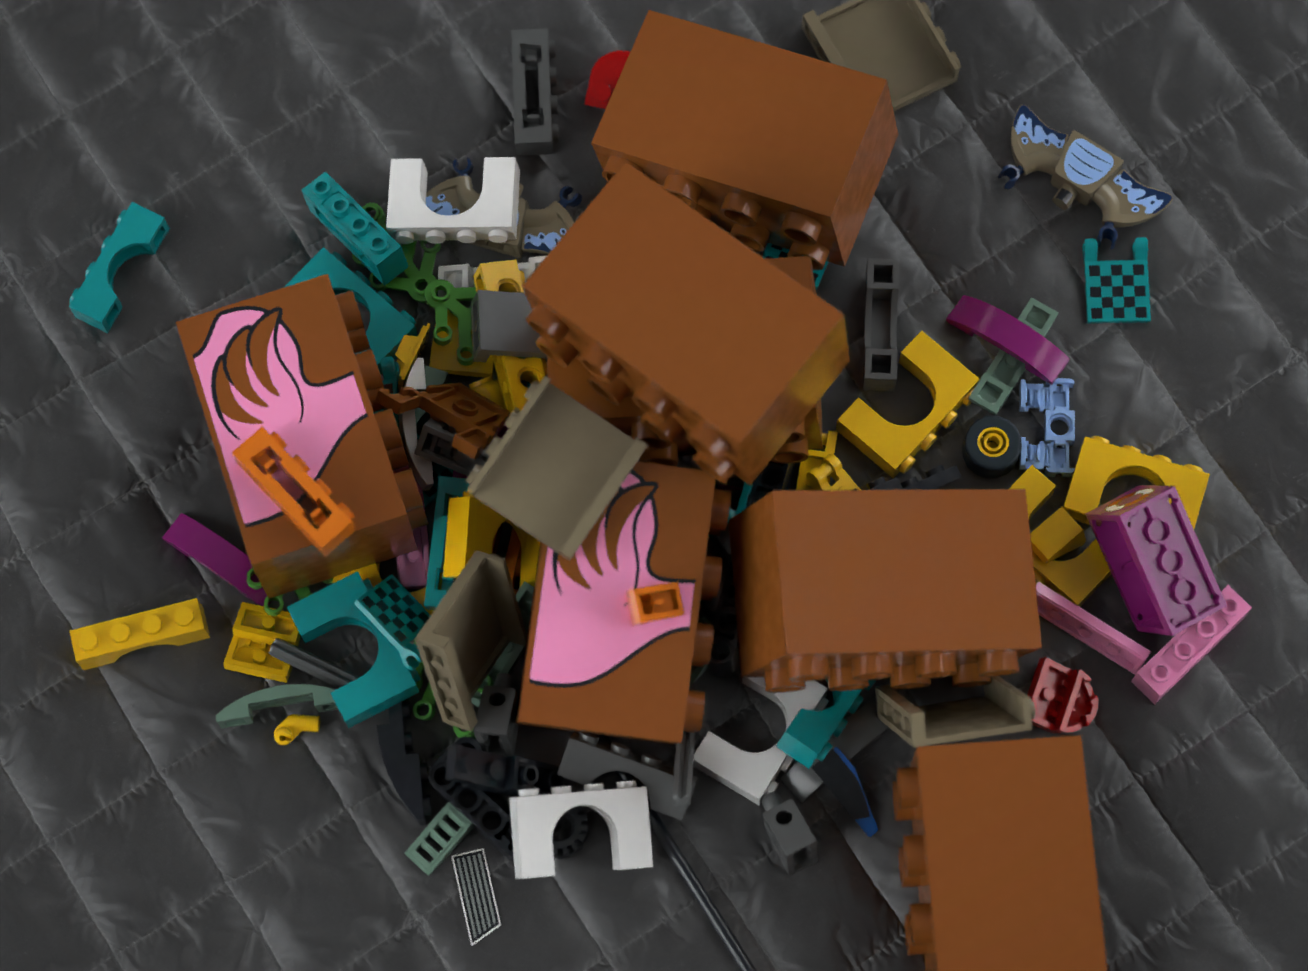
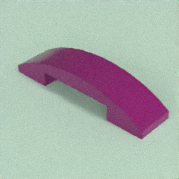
M963 295L946 318V322L971 337L976 334L1023 362L1026 370L1051 385L1070 361V358L1037 331L1008 313L979 299Z
M181 513L162 539L238 589L239 593L255 604L264 606L267 594L263 587L253 589L247 584V574L252 569L248 555L212 530ZM256 574L250 577L253 582H260Z

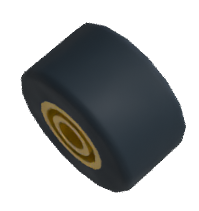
M985 416L977 419L968 428L962 445V456L967 467L975 474L984 478L1001 477L1008 474L1017 463L1022 449L1021 436L1018 429L1009 420L1000 416Z

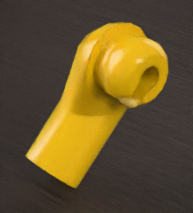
M299 714L287 716L275 728L274 740L279 745L284 746L291 743L302 731L319 732L320 716Z

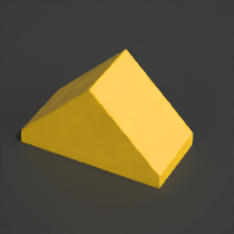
M1062 506L1030 533L1032 550L1045 564L1084 545L1086 542L1084 530Z

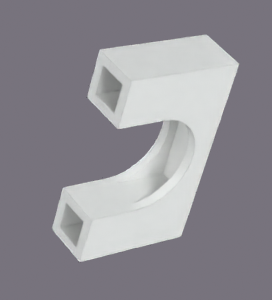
M485 157L482 192L478 201L469 210L451 216L437 214L426 206L428 172L422 158L391 159L386 229L396 242L410 244L414 241H428L439 244L445 240H458L462 243L490 240L495 243H503L507 240L516 239L520 169L516 157Z
M746 677L742 680L743 684L778 705L785 717L786 730L801 708L821 711L825 710L829 703V700L825 698L828 688L816 681H805L806 688L803 690L769 693L765 691L764 677ZM708 731L694 754L693 767L755 804L760 805L761 799L765 795L776 791L779 783L775 782L776 777L781 770L785 773L788 771L794 758L777 748L776 745L762 752H746Z
M636 781L616 782L617 789L604 790V783L584 785V792H572L571 786L551 787L552 794L539 795L538 789L518 790L519 797L509 798L515 878L555 876L552 842L554 827L558 819L566 811L576 806H585L595 810L607 823L610 831L613 870L653 867L647 786L636 787Z

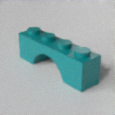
M131 202L127 210L124 209L120 213L116 229L111 236L108 235L101 246V254L96 262L93 261L88 266L85 273L86 279L80 288H76L70 297L69 308L75 318L106 333L109 332L123 308L113 290L114 276L118 268L128 259L143 254L155 255L170 229L165 217L134 202Z
M877 679L868 680L869 687L864 689L869 691ZM862 689L832 691L833 706L825 710L811 711L801 708L776 747L808 769L816 758L822 762L833 746L827 741L831 735L838 738L848 723L843 718L847 711L854 714L864 698L859 695Z

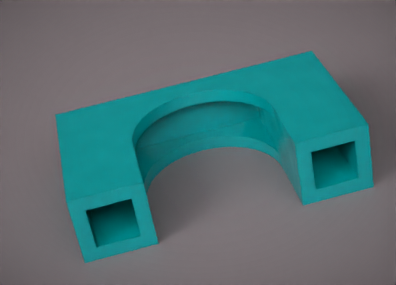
M323 247L284 287L328 274L335 295L352 290L355 300L361 303L370 313V323L366 335L381 375V359L392 356L395 361L397 359L395 353L404 335L418 336L415 327L416 321L405 310L401 312L396 310L392 306L393 301L383 291L375 292L369 286L371 284L370 281L361 272L356 271L353 273L347 268L348 263L339 253L334 251L331 254Z
M358 571L287 607L305 643L343 625L361 626L369 630L377 638L378 655L372 668L360 678L330 692L348 729L419 693L416 682L421 680L416 669L409 670L405 667L399 651L354 604L359 597L373 588L369 578L362 581Z

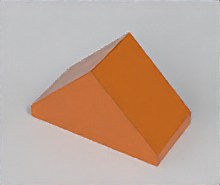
M678 582L635 588L626 592L633 626L685 615Z

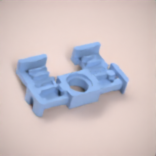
M1057 378L1052 385L1048 382H1045V385L1026 383V380L1021 379L1019 384V412H1028L1029 408H1038L1039 412H1044L1045 410L1044 441H1040L1038 445L1029 444V441H1026V437H1021L1022 449L1019 455V470H1027L1033 465L1038 470H1044V467H1046L1044 474L1047 477H1055L1056 474H1062V477H1071L1075 468H1069V446H1073L1075 442V410H1069V388L1074 386L1073 379ZM1055 420L1064 421L1068 426V432L1064 435L1053 433L1050 427L1051 423Z

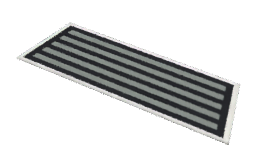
M484 848L451 856L471 946L501 926Z

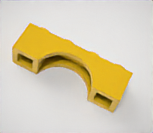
M198 598L69 630L75 660L83 670L115 663L124 654L137 649L155 645L181 646L210 638L204 608Z

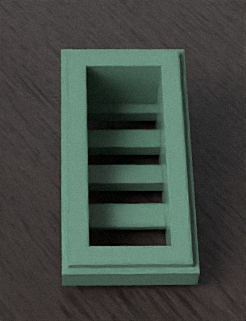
M448 802L404 854L427 876H430L474 829V826L460 811ZM449 817L460 826L457 832L445 822ZM439 828H442L451 837L448 842L436 832ZM430 837L442 847L439 853L426 842ZM421 847L434 858L430 863L417 852Z

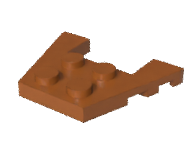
M462 383L427 385L426 391L421 392L412 387H403L400 393L389 394V389L378 390L375 401L387 409L391 408L392 412L397 415L419 407L428 412L433 420L447 423L455 428L457 433L454 435L451 446L474 460L481 455L505 426L504 424L510 414V411Z

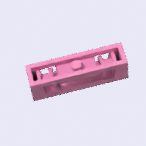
M1229 585L1221 591L1227 604L1226 607L1177 633L1135 674L1131 682L1154 705L1230 633L1252 609Z

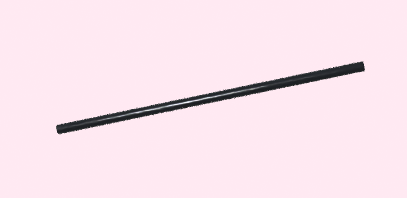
M597 735L599 736L598 741L611 745L612 741L609 736ZM615 771L621 782L636 781L632 774ZM648 800L650 828L741 971H757L655 810L651 809L650 801Z

